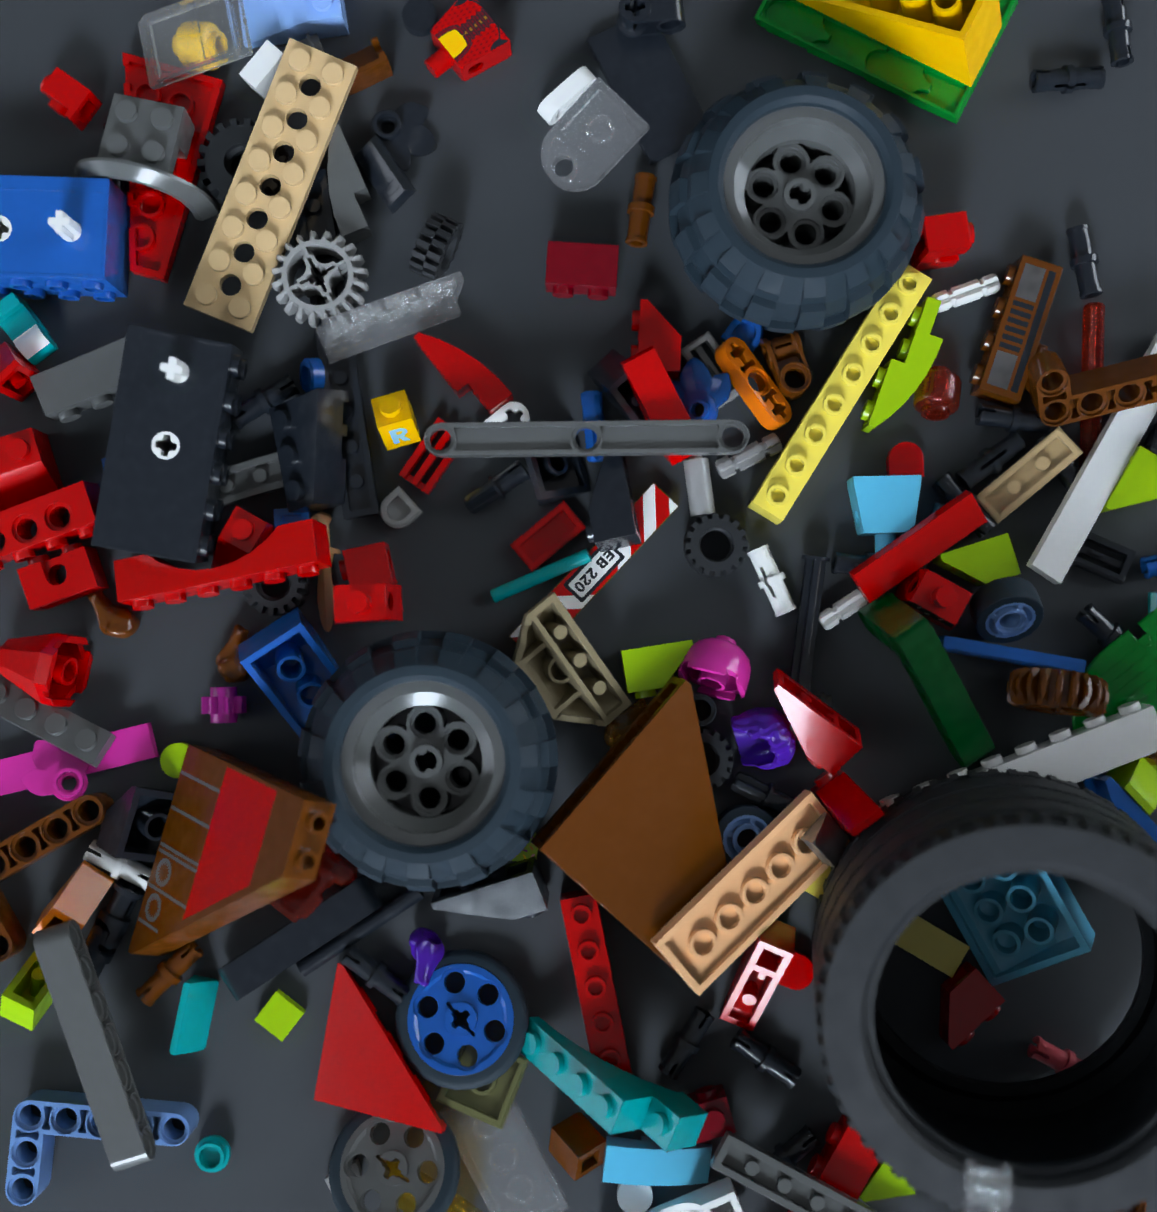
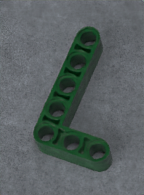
M889 591L857 611L858 615L869 632L898 655L947 748L961 767H969L994 750L995 746L930 623L921 614Z

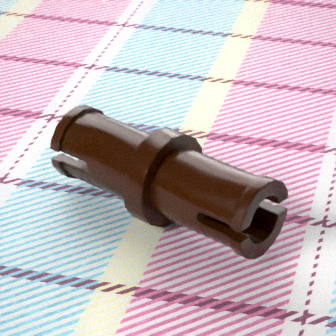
M647 172L635 174L632 202L628 203L627 213L630 217L625 243L636 248L647 246L650 218L654 217L655 207L652 204L657 177Z
M192 941L180 947L168 960L163 959L157 965L158 970L135 990L137 997L143 994L144 997L141 1001L151 1007L172 985H178L183 980L182 975L204 955L201 948L196 950L195 948L199 945Z

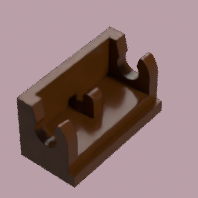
M377 36L370 39L372 45L341 59L357 66L358 69L348 97L393 76L389 60L382 50Z

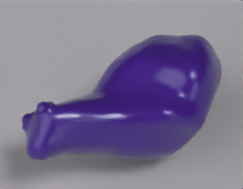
M419 927L411 932L409 944L411 954L416 960L414 983H419L426 987L429 985L434 970L444 956L445 947L434 931Z

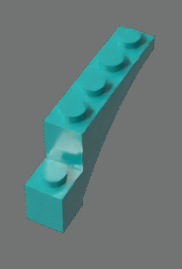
M539 1016L529 1017L528 1032L526 1033L525 1043L520 1053L609 1134L641 1129L666 1152L696 1145L708 1113L685 1093L666 1089L619 1069L573 1043Z

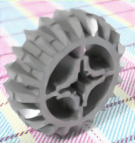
M312 230L309 234V241H305L301 235H297L296 241L299 245L293 248L291 244L285 243L284 247L289 254L287 257L278 254L276 260L279 261L282 267L272 268V274L279 278L272 282V288L280 292L276 296L277 302L279 304H286L284 311L288 316L296 313L295 320L298 323L302 324L308 319L309 325L312 328L318 326L320 319H322L323 325L326 328H330L332 325L331 318L333 317L340 324H344L345 319L342 313L347 311L350 315L355 316L356 311L352 306L353 302L359 305H363L365 302L358 292L369 290L368 284L362 281L369 276L368 270L361 267L365 263L363 256L355 255L357 248L353 243L345 246L346 240L343 236L338 235L333 240L331 233L326 230L321 239ZM330 255L341 261L338 263L332 261L325 264L318 262L315 256ZM305 262V273L296 279L297 283L294 284L296 272ZM315 267L317 268L320 274L324 275V285L327 289V292L323 290L321 285L317 284L318 280L316 278L317 274L314 270ZM348 274L346 286L343 292L336 298L335 288L338 283L344 280L343 276ZM305 295L307 298L317 295L323 297L326 304L311 305L299 300V298Z

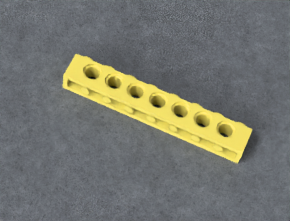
M908 264L901 277L891 289L870 308L747 507L776 525L784 520L931 283L932 279Z

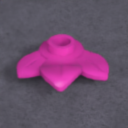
M37 740L33 748V761L36 769L30 770L21 776L24 786L35 795L47 796L54 794L58 799L68 802L83 796L88 788V778L85 772L90 764L44 740ZM68 777L76 779V786L72 790H65L63 787V782Z

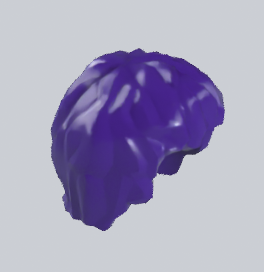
M755 707L738 716L731 717L732 732L741 756V763L744 766H756L760 769L770 770L785 766L791 761L795 753L796 738L790 729L791 724L788 718L773 707Z

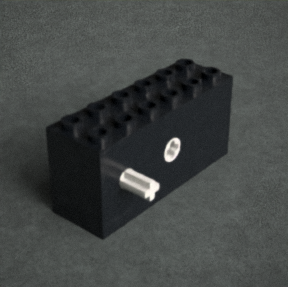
M128 324L91 545L195 564L208 562L209 556L214 557L218 536L213 535L215 521H221L224 509V501L218 500L221 491L220 487L227 486L230 474V466L225 465L227 450L233 451L236 439V430L231 429L233 415H239L242 404V395L237 394L239 380H245L248 369V360L243 359L244 353L236 346L229 343ZM171 444H177L176 451H170Z

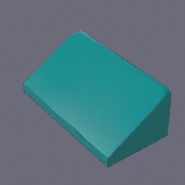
M194 975L183 983L169 1050L171 1055L192 1053L205 1049L219 986L217 979Z

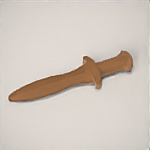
M318 512L314 514L312 519L327 525L332 565L334 554H341L340 549L330 546L329 524L333 517L328 513ZM332 567L319 570L320 574L318 575L317 585L319 615L323 629L326 632L331 631L334 620Z

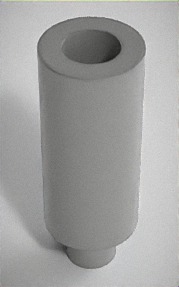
M692 455L688 457V460L683 461L690 518H697L716 512L709 459L702 458V455Z

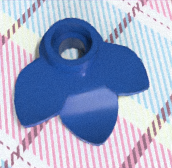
M695 357L691 358L683 367L680 381L671 380L691 420H716L718 407L728 400L731 393L730 375L728 373H721L712 377L707 366ZM702 404L704 406V413L698 417L695 409L697 405Z

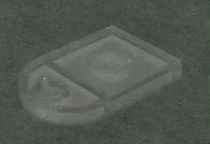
M598 77L546 134L540 153L543 169L549 179L561 189L572 192L588 190L597 185L650 129L649 124ZM563 159L570 160L573 163L571 173L567 176L556 175V164Z

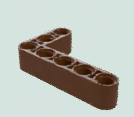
M95 792L78 797L0 842V856L5 861L4 870H0V883L100 826L103 823L106 811L114 804L111 796L104 792ZM91 800L96 802L99 807L97 818L92 817L88 812V804ZM60 818L68 826V832L65 836L57 828V822ZM28 837L33 838L36 842L35 853L27 849L26 841ZM1 888L0 935L7 939L9 947L6 951L0 946V962L20 953L26 945L27 938Z

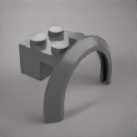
M114 93L98 156L79 160L74 167L76 177L125 180L157 189L187 206L196 220L204 221L219 214L217 205L207 193L192 183L173 175L177 158L186 160L188 158L195 126L185 107Z

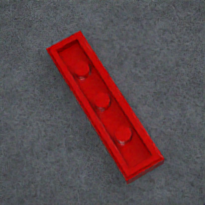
M965 490L849 571V574L864 599L871 603L986 523L987 519L973 494Z

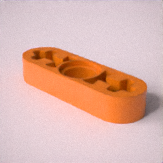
M730 337L719 345L714 354L716 363L723 373L730 375L731 384L759 423L771 431L777 430L788 423L792 417L790 404L746 343L740 338ZM748 377L756 381L759 391L754 390L750 386Z

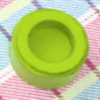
M173 743L163 750L160 764L165 774L172 778H179L188 743Z

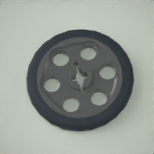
M436 1111L439 1118L445 1121L447 1125L446 1131L440 1134L422 1129L424 1132L423 1143L419 1147L413 1148L408 1144L407 1134L414 1126L361 1112L355 1113L341 1130L334 1144L329 1163V1184L332 1198L338 1211L370 1212L365 1207L364 1198L370 1190L374 1189L381 1196L380 1207L374 1212H401L399 1210V1200L405 1193L412 1194L416 1199L414 1212H447L456 1195L460 1179V1153L456 1137L448 1122ZM385 1123L390 1129V1136L387 1142L378 1145L374 1141L373 1132L377 1125ZM362 1154L368 1160V1169L364 1175L358 1177L352 1171V1162L356 1156ZM384 1160L390 1162L400 1161L398 1169L404 1177L395 1175L389 1177L391 1169ZM427 1161H433L438 1168L437 1177L431 1183H425L420 1176L421 1167Z

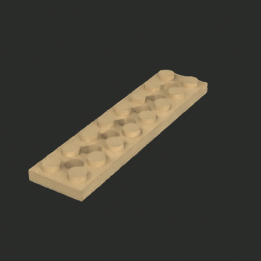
M289 38L184 301L186 307L249 333H254L272 288V282L276 278L272 274V268L280 267L281 265L276 260L278 254L285 255L286 253L285 243H290L357 75V66ZM308 79H315L321 84L320 91L314 96H307L301 92L302 84ZM295 112L304 113L307 116L306 125L301 129L289 127L288 119L291 114ZM282 145H288L294 149L293 158L286 163L275 159V151ZM269 178H275L281 182L280 191L273 196L263 194L261 189L263 182ZM262 211L267 214L268 220L263 228L253 229L249 226L248 220L253 212ZM242 244H249L254 248V256L248 262L236 260V249ZM229 277H236L241 282L240 291L233 296L224 294L222 290L223 282Z

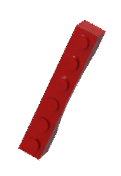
M312 518L278 525L270 536L252 552L232 563L216 568L199 570L177 568L163 559L144 554L114 560L118 603L132 606L134 611L151 610L155 608V603L164 601L166 604L187 602V597L198 595L201 598L215 597L220 595L219 590L231 588L232 591L249 590L253 588L252 583L262 581L265 584H278L285 582L286 576L296 574L298 577H312L319 575L320 569L332 567L327 525Z

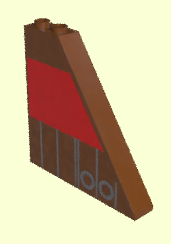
M188 744L128 952L137 955L164 956L315 881L336 804L222 750Z

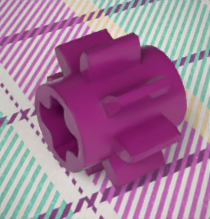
M210 687V696L201 697V714H210V723H237L238 713H247L246 696H238L237 687Z

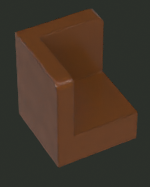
M581 1112L573 1114L551 1128L549 1152L574 1181L603 1164L606 1140Z

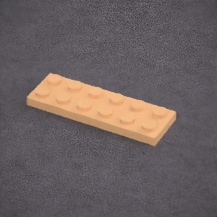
M803 790L650 939L653 945L698 996L829 867L801 839L824 812L828 813L811 791Z

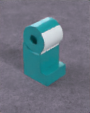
M11 292L0 301V326L34 366L38 365L58 350V346L49 335V331L25 300Z

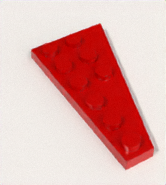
M122 52L126 83H123L124 95L185 107L195 130L187 160L177 158L173 175L197 186L199 173L201 172L197 166V159H203L199 153V148L201 144L205 146L209 144L205 136L209 131L213 132L226 84L222 79ZM129 181L127 201L130 207L131 226L128 228L130 271L136 275L168 283L189 208L164 192Z

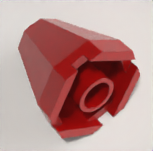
M52 633L7 639L0 646V674L41 704L53 707H71L76 701L70 699L75 692L81 694L87 687L93 657L91 652L84 650L83 644L89 645L87 638L78 635Z

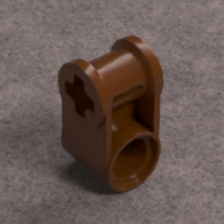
M797 330L771 340L767 338L760 339L762 356L775 385L786 400L794 401L801 398L810 385L811 372L805 359L802 342ZM795 375L801 380L802 386L791 388L786 384L784 377Z

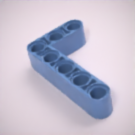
M41 1089L33 1092L14 1109L5 1184L6 1196L13 1205L26 1206L32 1203L49 1185L52 1174L55 1136L101 1140L85 1093ZM140 1098L156 1145L179 1146L185 1142L198 1126L199 1113L189 1103ZM31 1104L36 1105L40 1109L41 1117L33 1114ZM66 1108L75 1111L77 1120L68 1117ZM172 1118H178L183 1121L185 1130L175 1128ZM27 1141L35 1144L37 1153L32 1152L28 1148ZM23 1178H27L32 1182L33 1189L25 1185Z

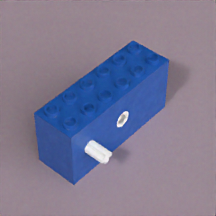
M0 175V298H5L11 292L23 294L26 298L43 300L46 298V295H58V298L68 301H79L81 296H93L94 300L102 302H114L115 297L128 298L130 260L128 228L131 226L130 207L128 206L127 196L108 178Z

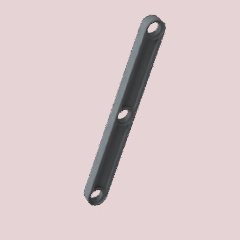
M734 419L436 423L428 427L424 434V444L431 454L440 458L734 455L745 449L749 442L750 434L749 429L743 422ZM734 427L741 431L743 441L739 446L729 447L723 442L722 434L727 428ZM583 429L594 431L597 435L595 445L588 449L578 446L576 435L579 431ZM441 430L448 432L451 436L449 447L445 450L434 449L431 444L433 434Z

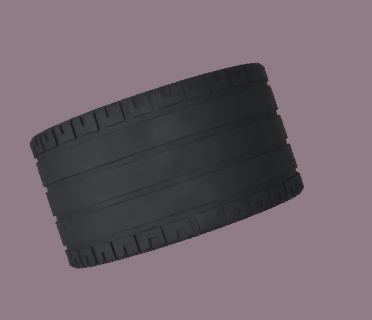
M988 769V771L984 772L972 770L967 771V775L958 776L955 773L949 775V778L937 781V779L928 781V786L920 788V786L914 787L912 792L905 796L899 795L894 798V803L889 807L886 805L881 807L885 814L855 837L852 836V840L844 848L838 864L834 868L831 867V872L823 884L824 894L819 895L818 907L814 917L815 930L812 934V955L818 1046L824 1072L828 1075L829 1087L837 1099L841 1113L847 1114V1123L852 1130L858 1132L863 1145L866 1148L873 1149L874 1157L880 1163L885 1162L891 1167L892 1174L897 1178H905L908 1186L914 1190L921 1189L927 1193L929 1199L935 1202L940 1200L946 1203V1207L953 1210L959 1208L966 1212H1118L1121 1210L1125 1212L1132 1209L1131 1206L1141 1201L1147 1202L1153 1199V1195L1157 1194V843L1122 809H1117L1106 798L1096 795L1087 788L1081 790L1074 782H1066L1048 774L1046 777H1042L1038 772L1034 771L1027 773L1017 772L1016 769H1007L1006 772H999L998 769ZM1006 873H1051L1091 883L1112 893L1133 907L1141 935L1142 963L1138 987L1132 1004L1123 1021L1101 1047L1074 1066L1056 1074L1034 1080L1002 1083L971 1079L949 1072L932 1064L907 1046L888 1025L875 1003L877 985L884 963L902 932L930 904L965 884Z

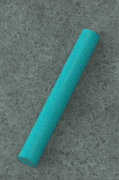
M587 548L490 590L494 602L497 603L592 561Z

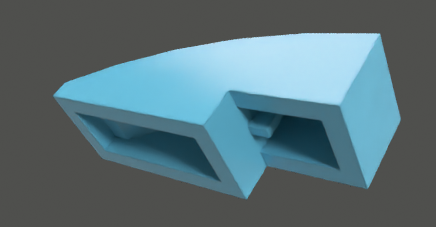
M606 1136L602 1182L643 1186H679L708 1183L712 1145L698 1143L692 1147L666 1153L649 1136H641V1140Z

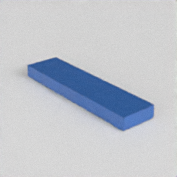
M946 635L938 636L945 651L949 653L1029 667H1048L1085 673L1087 660Z

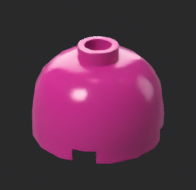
M717 635L716 638H704L695 642L678 669L679 678L685 679L688 682L691 680L693 683L701 685L697 692L728 701L735 700L737 694H740L741 699L745 697L751 674L749 658L736 645L734 639L725 635Z

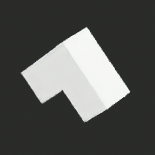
M268 40L264 42L239 73L251 89L264 100L283 55Z

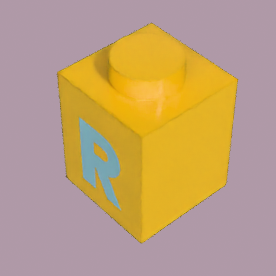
M405 389L370 399L377 429L387 451L421 441L415 414Z

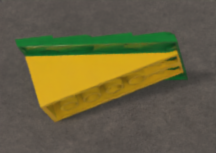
M763 0L754 19L756 24L763 27L767 32L807 49V52L864 77L867 82L907 99V102L957 124L1018 4V0Z

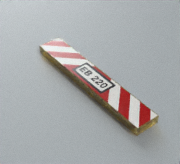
M654 482L634 502L642 543L600 552L597 546L594 545L589 550L592 561L571 570L551 591L555 592L573 619L678 509L679 506ZM521 624L509 635L515 643H517Z

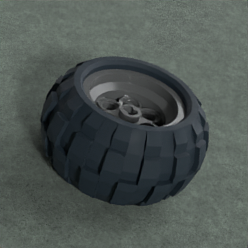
M802 71L798 74L797 79L783 80L781 77L778 78L777 74H773L747 83L744 90L734 95L728 94L722 97L703 114L702 120L686 136L676 158L669 188L668 222L673 246L678 250L685 265L684 271L701 293L705 292L720 305L719 309L740 322L742 319L765 326L764 330L779 333H793L794 330L810 329L821 331L841 325L846 320L871 308L901 277L908 266V262L912 257L916 244L920 240L925 219L922 203V192L925 189L924 177L918 156L913 157L906 144L909 139L908 132L893 112L884 115L871 103L874 99L872 93L853 82L849 89L828 83L827 74ZM792 167L796 168L797 172L788 174L781 168ZM815 175L821 178L827 185L818 183ZM763 186L768 189L770 196L765 198L758 197L753 192V188ZM797 193L799 198H805L807 203L799 205L798 200L791 199L789 195ZM822 210H834L838 214L839 220L829 221L824 217ZM763 221L773 222L777 227V232L766 233L760 227V223ZM798 232L808 234L812 243L809 245L800 244L796 240L795 234Z
M419 630L395 634L374 644L367 645L347 658L345 663L329 679L325 680L311 702L313 706L305 727L301 730L298 756H300L302 781L299 782L300 788L336 804L326 843L336 854L339 852L349 862L358 867V872L380 883L385 881L407 887L408 890L436 891L441 888L469 885L488 877L490 873L514 859L530 842L546 816L554 794L558 772L557 736L550 711L529 676L509 657L487 643L462 634L446 631ZM423 712L432 714L436 720V727L431 733H425L418 727V717ZM462 729L468 733L469 744L466 748L457 749L451 744L450 735L453 730ZM390 734H400L405 740V747L401 753H394L389 750L387 739ZM431 751L437 759L436 767L430 766L424 770L418 763L419 754L425 755ZM464 766L470 770L472 775L470 784L461 786L455 783L452 776L455 767ZM399 770L406 775L407 785L405 789L397 790L391 786L389 776L392 771ZM434 787L438 790L441 796L438 805L429 806L425 804L422 799L424 788Z

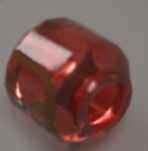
M945 366L931 367L914 392V408L926 420L943 421L948 419L950 415H953L959 409L961 379Z

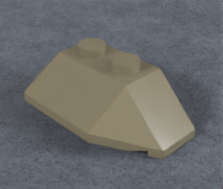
M550 592L524 614L512 661L536 685L553 720L606 727L632 704L555 592Z

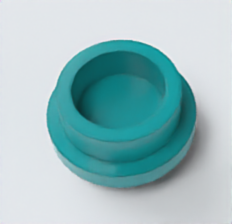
M208 1135L200 1140L194 1152L196 1164L201 1170L209 1173L222 1170L231 1158V1147L227 1140L219 1135Z

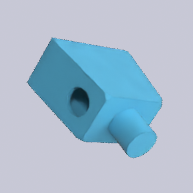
M921 475L853 476L847 480L856 533L858 536H875V553L894 541L896 535H902L915 526Z

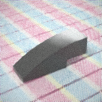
M337 124L328 147V186L334 217L340 234L346 240L345 244L347 245L358 243L373 236L359 206L372 198L339 124Z

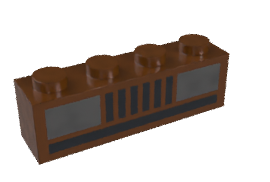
M1022 255L1013 264L1009 263L1001 280V284L1005 285L1002 297H997L991 310L990 316L995 318L992 328L985 332L980 344V350L984 351L981 362L974 365L969 378V383L973 384L970 395L1005 407H1009L1011 404L1015 405L1021 401L1028 379V363L1036 354L1063 267L1026 255Z

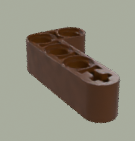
M1041 351L1035 354L1028 363L1032 402L1041 421L1050 427L1061 426L1157 402V353L1068 375L1059 355L1053 351Z

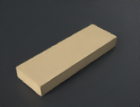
M1058 426L976 496V500L999 524L1083 454V452Z

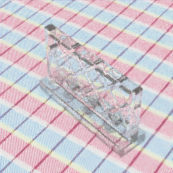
M461 271L322 320V326L316 327V331L329 363L460 317L462 312L457 300L464 284Z

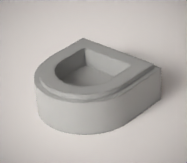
M400 486L386 496L380 506V515L383 521L396 529L408 527L423 514L422 510Z

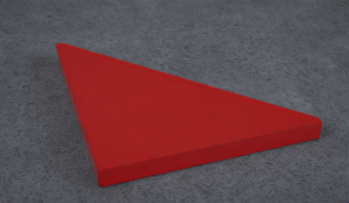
M341 962L337 963L314 1100L442 1134L446 1131L447 1125L445 1121L439 1118L431 1105V1098L417 1075H413L402 1057L404 1054L390 1031H386L375 1013L377 1010L363 987L358 985L349 968L340 964Z

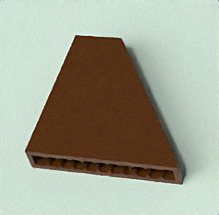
M673 676L530 842L674 971L675 969L653 945L650 939L692 900L727 863L692 687L687 680Z

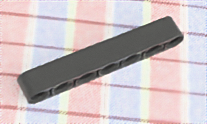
M72 919L36 931L33 936L35 953L111 1167L114 1171L119 1172L155 1159L156 1144L80 926Z

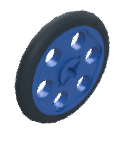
M470 949L449 950L444 952V956L434 970L428 986L424 987L419 983H414V972L407 979L406 985L409 986L410 991L407 995H404L402 992L400 993L404 1000L396 1008V1035L401 1051L408 1063L424 1079L439 1087L453 1090L476 1089L492 1083L505 1074L518 1059L529 1027L528 1003L523 988L514 973L500 960L484 952ZM453 972L461 973L465 979V986L459 993L450 992L446 985L447 977ZM488 983L493 984L498 990V999L492 1005L484 1004L479 998L480 989ZM426 996L433 997L438 1004L436 1014L430 1018L423 1016L419 1009L421 1000ZM456 1009L459 1012H469L470 1016L466 1019L469 1028H466L464 1025L455 1026L454 1022L457 1019L455 1015ZM492 1020L500 1021L505 1028L504 1037L498 1042L491 1041L486 1036V1026ZM434 1032L440 1034L444 1040L443 1050L438 1054L430 1053L425 1044L428 1035ZM464 1045L473 1046L478 1053V1059L473 1066H465L459 1060V1051Z

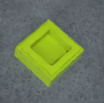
M278 989L254 1020L280 1041H283L306 1010Z

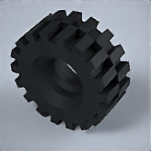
M244 117V124H240L237 118L229 119L231 126L226 128L222 122L215 126L219 131L215 136L210 131L205 136L209 143L208 146L200 145L199 153L203 157V159H197V166L202 171V173H199L200 178L208 191L222 206L235 176L232 172V163L238 156L244 153L255 126L252 118ZM283 145L275 151V159L286 163L290 161V158ZM275 178L265 180L261 188L262 193L267 196L276 195L280 191L281 182Z

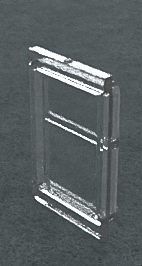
M182 0L142 16L140 21H137L149 86L153 90L253 55L243 0Z

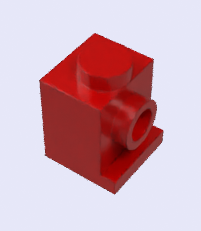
M56 67L41 82L40 91L50 99L47 105L66 119L67 117L80 131L85 129L102 106V103L90 89L59 67Z

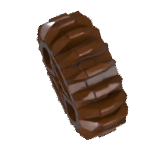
M1048 667L1017 668L1010 672L1009 681H1007L1006 692H1008L1007 701L1012 706L1052 715L1097 717L1106 712V704L1109 703L1107 681L1097 675H1089L1088 673L1051 669Z

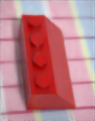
M31 427L0 437V511L64 488L46 433Z

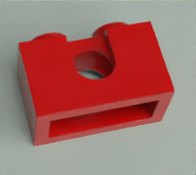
M967 211L925 217L920 240L916 244L910 259L913 268L918 271L953 267L960 260L959 255L965 254L972 247L975 240L974 226L972 222H968Z
M75 543L61 548L62 554L58 557L50 559L47 554L36 556L27 560L28 566L16 569L30 610L45 611L83 598L98 590L108 589L109 585L97 549L83 546L82 543ZM65 566L67 576L65 581L60 583L56 572L60 567Z

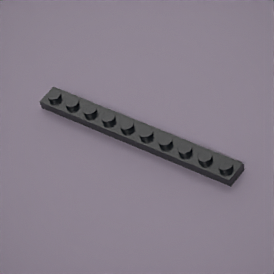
M326 169L318 170L298 220L299 232L305 241L310 240L309 234L311 230L317 233L319 239L322 238L325 230L331 233L333 240L337 237ZM330 255L315 256L318 262L325 264L332 261L335 263L341 261ZM315 267L314 270L317 274L316 278L318 280L317 284L321 285L323 290L327 292V289L324 285V275L320 274L317 268ZM344 280L338 283L335 288L336 298L345 288ZM315 295L310 297L311 305L326 304L321 296ZM345 311L342 313L345 319L344 324H340L333 317L331 318V327L326 328L323 325L322 319H320L318 326L314 329L318 355L325 369L324 389L349 391V402H343V425H348L347 436H342L341 459H346L344 504H342L343 517L345 520L380 515V507L350 314Z

